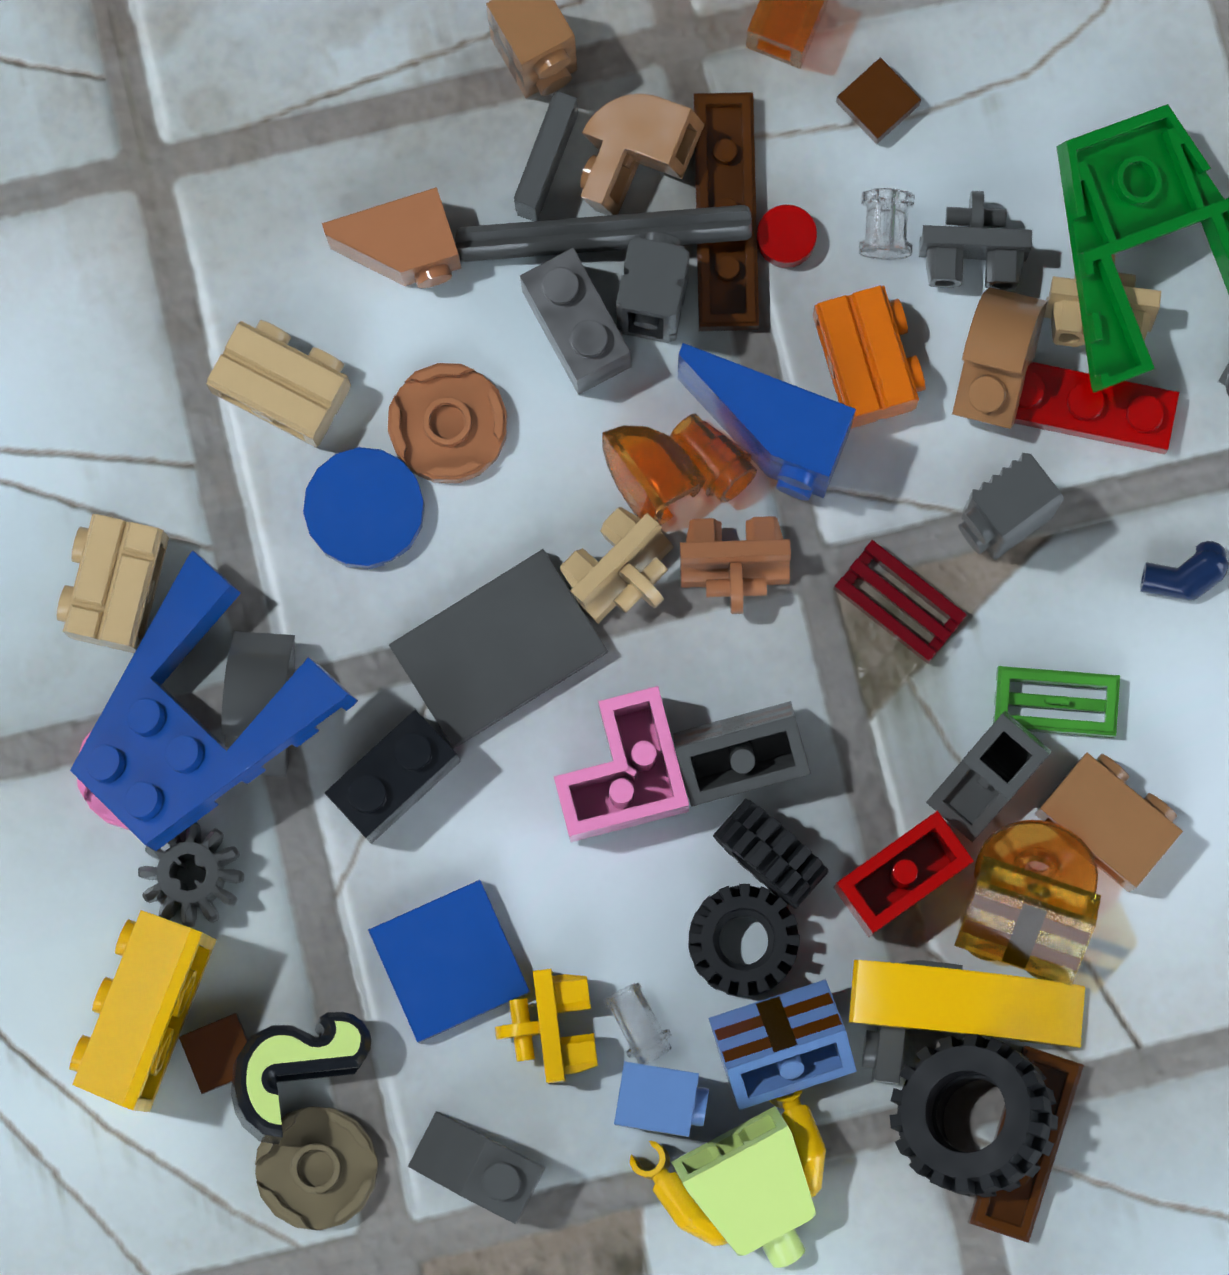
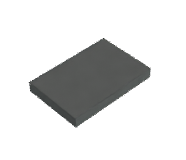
M544 549L389 644V647L453 749L608 653L605 645Z

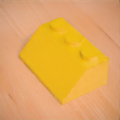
M140 910L136 922L130 919L126 921L115 948V954L122 956L114 979L108 977L103 979L93 1003L92 1011L100 1014L91 1037L81 1036L71 1058L69 1069L77 1072L72 1085L130 1110L150 1112L217 939L198 930Z

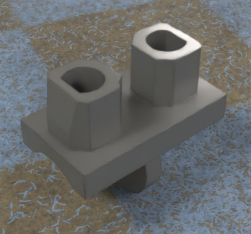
M971 191L969 208L946 207L945 217L946 225H963L968 227L923 225L922 237L919 239V257H926L929 286L960 287L963 279V259L986 260L985 288L1016 290L1023 263L1026 262L1032 248V230L983 228V226L1006 227L1007 210L985 209L984 191Z

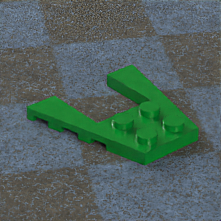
M1168 104L1072 138L1056 146L1093 393L1155 369L1112 255L1201 222L1229 294V198H1223L1206 171L1210 170L1211 167Z

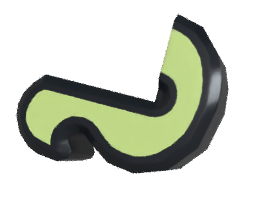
M327 1012L319 1018L315 1026V1031L319 1037H314L292 1025H272L252 1035L233 1065L231 1097L235 1114L242 1127L260 1142L279 1145L283 1138L277 1083L354 1075L366 1059L372 1042L370 1031L361 1019L346 1012Z

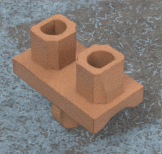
M775 516L753 517L747 520L745 529L746 540L722 541L721 521H717L714 518L692 519L689 522L686 542H680L681 588L706 587V598L730 597L731 614H743V596H767V585L790 584V539H783L778 518Z

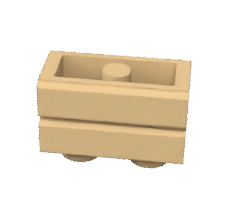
M260 320L256 328L240 321L228 340L223 354L220 355L207 379L206 384L212 394L317 448L321 444L333 422L334 416L338 413L351 387L348 376L341 373L344 363L329 353L315 347L312 348L309 355H306L289 346L288 343L291 336L271 323Z
M92 514L89 528L79 527L74 539L71 556L72 562L79 563L74 587L64 586L57 608V620L65 622L63 632L69 638L135 653L146 633L169 537L164 530L99 514Z

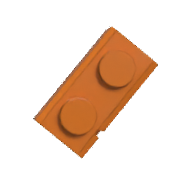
M879 285L855 292L849 296L844 295L814 305L813 319L838 402L856 409L851 429L916 409L919 401L917 392L926 390L917 356L914 355L906 358L900 335L908 333V325L900 300L894 299L889 301L885 286Z

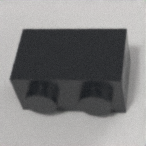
M415 709L324 793L372 844L461 761L456 752Z

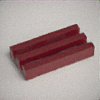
M873 540L869 542L861 555L852 563L848 571L833 588L927 664L930 663L967 616L965 612ZM871 561H875L947 618V622L942 626L868 567ZM858 577L934 636L931 642L927 645L855 588L853 584Z

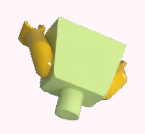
M800 1090L790 1096L769 1100L774 1107L672 1161L671 1163L676 1172L670 1173L668 1171L670 1166L668 1151L654 1141L649 1142L659 1154L658 1165L650 1171H645L642 1169L637 1158L632 1154L630 1156V1165L632 1170L639 1176L653 1180L655 1183L652 1189L654 1194L681 1230L712 1246L729 1244L738 1256L747 1255L762 1247L771 1265L774 1268H781L796 1262L805 1252V1248L795 1228L812 1220L816 1215L812 1198L822 1188L826 1148L810 1107L805 1104L802 1105L800 1102L803 1091ZM776 1107L783 1108L784 1112L780 1114Z

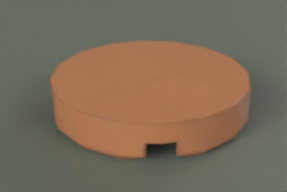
M437 363L415 371L404 381L405 384L399 388L389 406L388 433L397 457L405 463L413 474L433 483L458 484L480 476L497 460L507 439V411L499 390L482 374L463 364Z

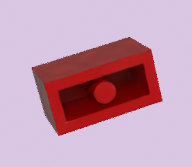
M937 810L836 882L833 888L867 936L871 937L966 869L974 860Z

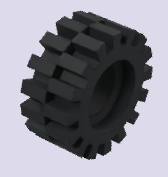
M746 798L713 835L716 841L725 848L724 850L735 858L744 869L748 870L760 883H763L772 893L781 897L794 909L800 906L829 872L828 868L823 865V862L812 854V851L802 844L794 834L787 831L774 817H770L764 809Z
M750 884L726 886L719 889L712 896L709 895L702 902L697 912H695L689 930V953L698 974L714 989L736 997L755 996L777 986L793 967L797 958L798 947L800 946V935H798L797 929L798 923L794 914L788 909V904L781 897L778 898L772 894L771 890L762 886L761 888L750 886ZM742 916L757 920L764 927L768 937V946L764 955L758 961L746 965L730 961L723 954L719 944L720 932L728 921Z

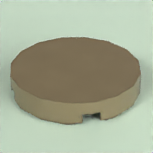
M311 1106L287 1113L281 1118L283 1138L279 1145L261 1142L257 1148L255 1175L260 1197L276 1217L296 1228L324 1230L345 1224L364 1209L376 1188L379 1162L373 1140L357 1120L338 1109Z

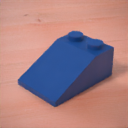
M683 342L679 352L678 379L767 477L778 481L776 489L791 497L809 501L812 494L824 498L849 436L856 409Z

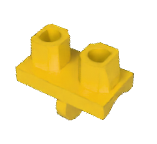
M552 969L533 971L539 1021L530 1022L527 998L510 1000L512 1024L494 1027L496 1040L514 1038L516 1062L535 1060L532 1036L541 1035L546 1083L566 1082V1075L580 1073L598 1066L594 1033L561 1037L558 1013L591 1009L587 976L568 974L553 976Z

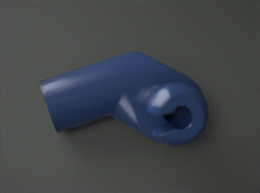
M1214 541L1201 542L1196 546V553L1178 568L1146 562L1142 573L1140 592L1187 601L1198 599L1225 577L1229 568V562L1226 559L1224 547Z

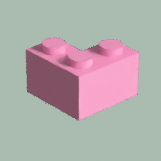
M655 686L598 701L612 761L554 776L570 842L689 812V801L659 687Z

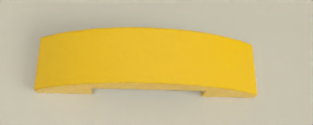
M854 960L849 1023L958 1034H978L985 1037L1019 1040L1020 1042L1080 1048L1085 986L988 972Z

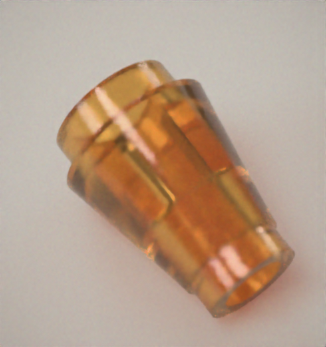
M696 413L683 419L671 432L670 439L677 445L678 451L691 469L706 496L715 495L721 503L728 502L739 495L756 476L757 469L750 463L752 455L706 421H703Z

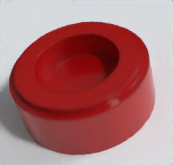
M786 204L776 206L767 211L759 222L757 229L758 249L761 255L775 266L791 268L802 264L811 256L816 245L817 229L815 222L808 212L798 206Z

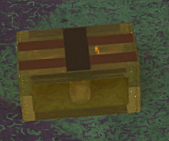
M984 855L961 915L954 946L968 950L979 959L985 961L997 960L1026 970L1037 979L1058 981L1072 986L1096 927L1101 895Z

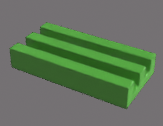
M1007 666L997 667L993 723L1004 711L1008 713V706L1104 713V722L1011 716L1030 732L1106 738L1116 737L1120 675ZM1010 682L1106 689V698L1103 700L1009 692Z

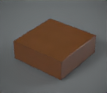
M880 57L837 96L836 103L877 145L920 106L921 99Z
M237 1013L179 1036L201 1094H206L232 1083L233 1065L248 1041Z

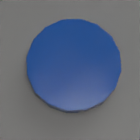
M357 447L335 454L317 468L305 491L303 514L310 536L327 557L346 567L372 569L393 561L412 547L422 529L425 504L417 478L402 460L381 449Z

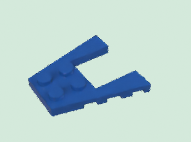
M195 551L188 555L70 769L144 845L155 851L216 808L219 804L215 800L241 781L248 784L265 772L266 769L263 765L292 744L297 748L319 732L316 726L340 708L347 711L358 702L328 672L308 657L229 749L221 743L162 686L164 681L241 594L234 585Z

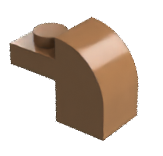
M629 94L606 103L594 113L582 131V134L600 150L597 156L592 155L584 166L580 180V186L583 189L580 197L597 212L605 215H618L639 164L682 179L705 124L691 108L650 94Z
M989 287L982 294L970 326L962 356L964 364L952 415L1009 429L1013 427L1027 367L1035 357L1048 301Z

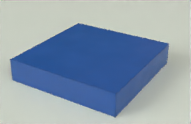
M481 880L368 929L418 1043L505 1005L510 1000H515L531 993Z

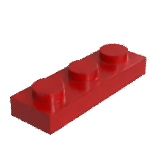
M1031 362L1027 367L1014 424L1166 454L1169 449L1180 392L1123 381L1093 393L1089 373Z

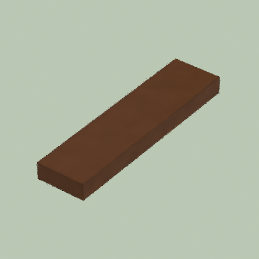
M753 92L694 93V112L705 124L695 147L696 208L746 205L749 207L752 216V235L748 240L697 244L699 331L759 330Z

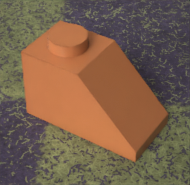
M437 187L322 223L331 250L403 286L417 283L418 288L434 287L452 278V271L461 269L459 254Z

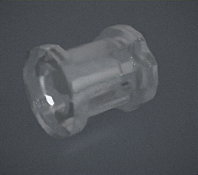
M875 188L862 192L861 204L867 207L865 240L859 242L860 255L881 260H897L912 256L913 245L907 241L908 209L914 206L915 195L912 192L894 188Z

